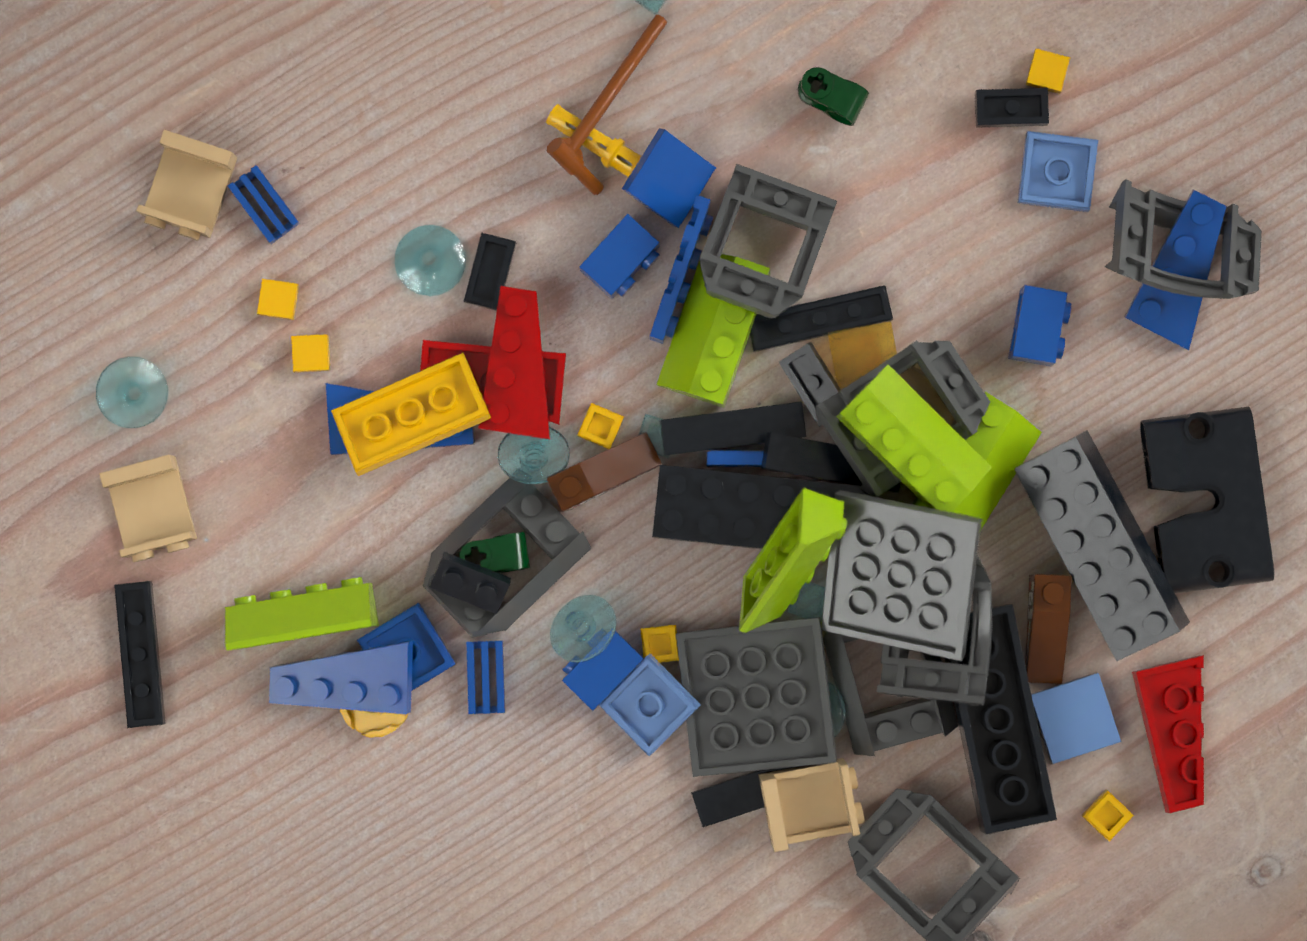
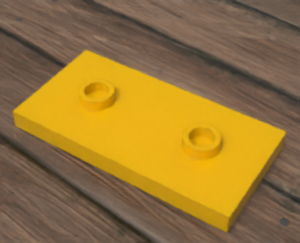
M464 353L331 410L358 477L491 419Z

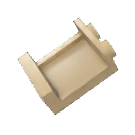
M844 758L837 759L836 763L799 766L758 774L771 845L774 852L789 850L788 844L844 833H851L853 836L860 835L859 824H864L865 821L861 803H854L852 789L858 788L854 767L848 768Z

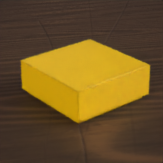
M1036 48L1025 85L1035 88H1048V91L1060 94L1070 57Z
M262 279L257 314L294 320L299 285Z
M329 335L291 336L294 373L330 371Z
M591 403L577 436L610 449L624 416Z
M676 625L640 628L644 658L651 653L659 663L679 661Z
M1105 790L1081 816L1107 841H1110L1134 815L1108 790Z

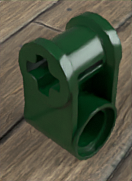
M820 67L807 70L797 88L798 95L805 104L826 113L832 119L848 126H854L869 96V92L859 84L843 79ZM814 80L820 82L817 93L810 91Z
M525 532L504 534L490 539L472 541L464 545L460 551L459 558L466 560V557L471 556L472 549H478L480 554H486V559L481 560L480 566L498 573L530 568Z

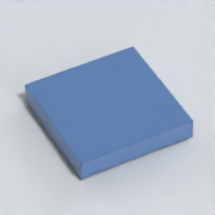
M1027 131L1017 203L1089 212L1098 140Z
M650 653L599 706L648 756H651L701 704Z
M1099 673L1031 694L1036 719L1052 764L1121 742Z

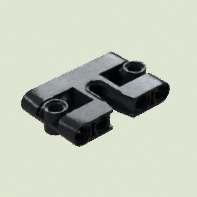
M1250 407L1141 420L1140 434L1148 489L1181 493L1206 490L1211 492L1215 498V504L1209 511L1185 514L1153 527L1158 563L1174 593L1273 581L1274 563L1254 420ZM1193 419L1199 420L1204 424L1205 434L1201 439L1192 437L1189 432V424ZM1216 561L1221 563L1225 570V575L1219 582L1213 581L1208 573L1210 565Z

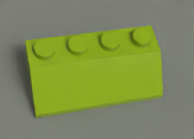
M722 254L720 257L768 276L771 274L769 267L736 256ZM700 261L656 385L724 408L757 313L710 296L706 292Z
M888 364L836 416L928 508L953 512L992 468Z
M987 392L984 393L990 400L985 415L981 418L977 428L978 432L965 441L992 468L975 489L952 512L982 518L981 529L1015 477L1016 472L1014 468L1023 464L1042 433L1016 410ZM918 497L912 503V505L927 507Z
M805 488L802 489L743 576L739 631L747 633L781 617L789 604H795L801 587L804 583H810L820 561L824 562L827 559L831 545L835 539L840 540L845 532L847 520L843 518L844 502Z
M362 577L341 580V588L328 590L327 583L306 586V593L292 596L291 589L270 592V600L256 602L255 595L235 598V606L225 607L226 651L379 626L372 583L363 584Z

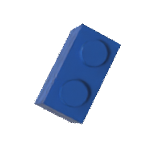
M627 214L580 265V271L611 299L617 294L623 297L636 283L632 277L641 267L644 270H648L658 259L660 254L656 250L660 247V242Z
M1024 285L1020 289L1008 359L1044 366L1054 365L1056 358L1062 359L1065 338L1060 337L1062 323L1068 324L1071 313V303L1066 302L1067 292Z
M602 628L588 643L592 650L583 659L577 654L562 669L567 674L562 681L592 711L644 659L614 628L608 633Z

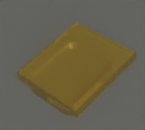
M891 321L828 333L834 376L840 389L847 387L897 354Z

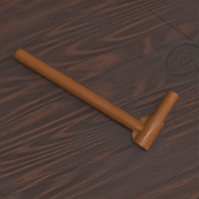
M656 14L570 138H555L547 146V153L569 175H574L593 195L601 193L604 185L584 166L583 153L580 147L666 26L667 20L661 15Z

